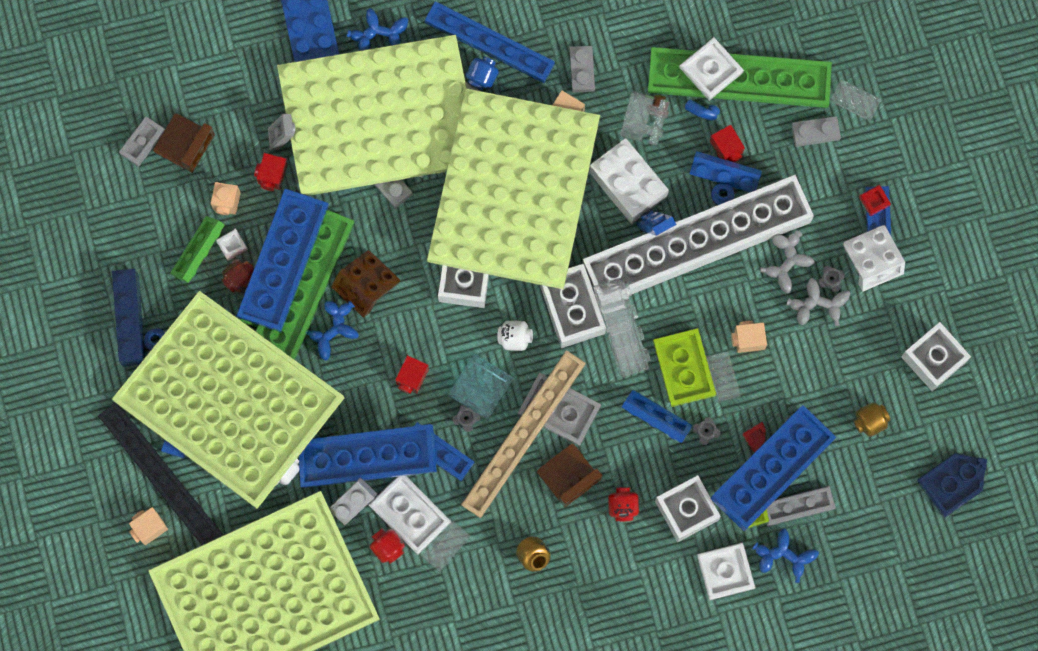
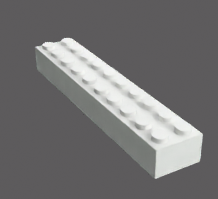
M793 175L676 222L677 225L657 236L647 233L583 259L582 264L585 266L594 295L601 307L772 239L775 235H782L811 223L814 215L796 175Z

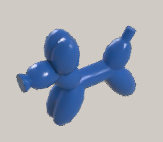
M369 8L366 13L369 27L364 32L359 30L351 32L348 30L347 37H351L352 40L359 42V51L369 50L370 39L376 34L389 37V42L392 46L398 45L401 41L399 35L408 26V18L398 19L391 28L380 26L375 11Z
M326 301L324 308L330 315L334 316V326L325 333L316 330H307L306 332L314 342L318 343L319 355L325 361L330 357L331 347L329 340L339 333L350 339L359 337L354 328L344 324L343 316L349 314L351 308L355 307L351 301L340 306L333 301Z
M785 528L781 529L778 534L777 547L771 550L764 545H758L756 542L752 549L756 550V553L762 557L759 564L760 571L762 573L768 572L773 565V560L783 556L793 563L792 570L795 575V583H800V577L804 572V565L811 563L819 555V551L813 549L807 550L799 556L789 550V533Z

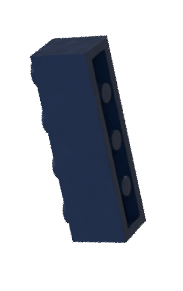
M136 269L112 271L119 362L123 367L140 365L145 359L139 274Z

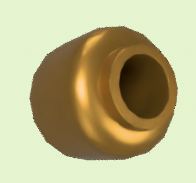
M873 402L856 411L857 419L854 420V424L859 433L864 432L867 436L872 437L888 428L890 417L882 404L878 405Z
M532 536L522 540L516 550L517 558L523 567L532 572L545 568L551 558L548 547L538 537Z

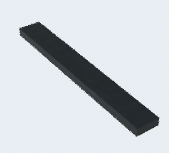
M113 403L98 415L100 420L202 546L224 536L118 404Z

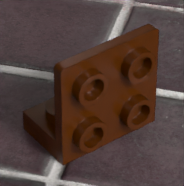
M176 113L153 151L155 154L193 173L214 138L215 133L208 124L204 123L200 126Z
M367 250L339 271L331 288L347 303L351 301L355 306L353 308L364 318L370 314L377 300L397 286L400 279L372 252Z
M570 444L537 470V474L564 508L602 480V474L599 470L592 468L574 444Z

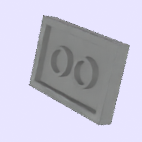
M542 373L538 374L518 415H523L548 378ZM569 388L543 428L580 447L601 404Z

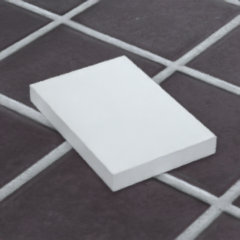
M407 476L396 477L369 504L379 517L391 529H394L417 555L451 523Z

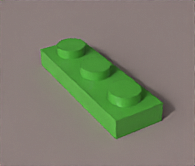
M206 216L170 274L177 279L189 283L196 274L203 259L208 255L209 249L220 236L221 230L225 225L217 219Z

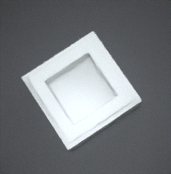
M236 229L216 240L228 261L248 250Z

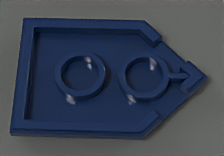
M954 453L917 479V481L940 514L945 518L983 491L987 459Z

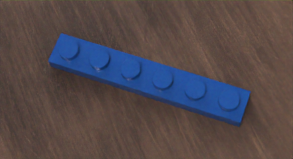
M436 1L425 19L426 24L449 36L456 35L457 40L542 83H545L555 65V61Z

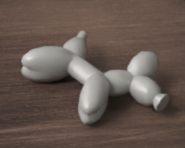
M798 230L795 231V234L789 235L788 238L783 235H775L772 238L774 246L784 249L787 257L785 262L780 267L760 268V272H765L771 277L778 278L779 286L785 293H789L792 289L791 279L787 274L792 266L795 264L800 267H809L814 263L813 258L804 254H797L794 248L800 240L799 237L802 236V233Z
M810 278L807 284L809 297L804 302L799 299H788L786 305H790L792 309L798 311L797 320L800 325L808 322L809 310L819 305L829 309V315L834 320L835 326H839L841 314L839 307L848 301L850 291H842L830 300L819 296L818 283L814 278Z

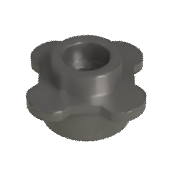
M831 266L824 267V274L819 279V285L831 288L833 292L839 291L841 288L840 282L845 277L844 272L831 268Z
M462 405L458 414L453 417V423L463 427L465 432H471L474 423L480 420V414L474 412L468 405Z
M710 417L705 418L700 424L693 426V432L698 434L700 443L703 445L708 444L709 440L720 436V430L716 428L714 420Z

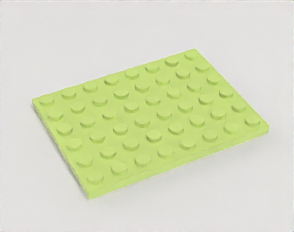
M456 35L277 65L286 114H291L292 122L295 123V134L291 138L301 194L310 196L447 172L463 98L467 89Z
M466 89L427 262L564 289L600 115Z
M199 291L112 400L257 509L343 401L344 396Z
M321 491L149 570L184 651H314L380 620Z

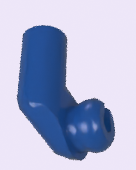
M691 99L685 105L687 111L710 121L717 119V115L720 113L719 108L715 105H710L707 109Z

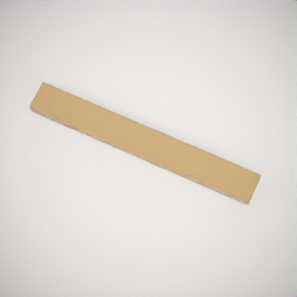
M565 351L461 504L463 507L479 518L484 515L586 365L585 362L569 351Z

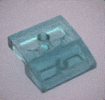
M474 354L448 396L488 420L498 406L502 396L512 384L514 377Z

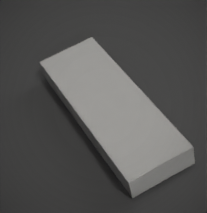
M830 486L776 499L767 508L769 522H766L767 527L835 510L836 507Z

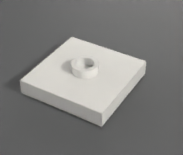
M714 37L679 67L709 101L744 72L742 67Z
M743 543L697 554L709 601L755 589Z

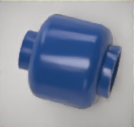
M486 56L483 59H473L465 74L468 79L467 83L480 91L490 89L499 74V70L494 66L496 62Z

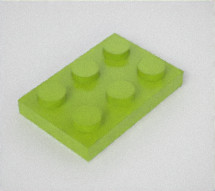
M698 328L653 340L671 407L716 396Z

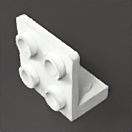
M884 225L844 242L843 246L859 273L858 285L862 292L904 274L905 261Z

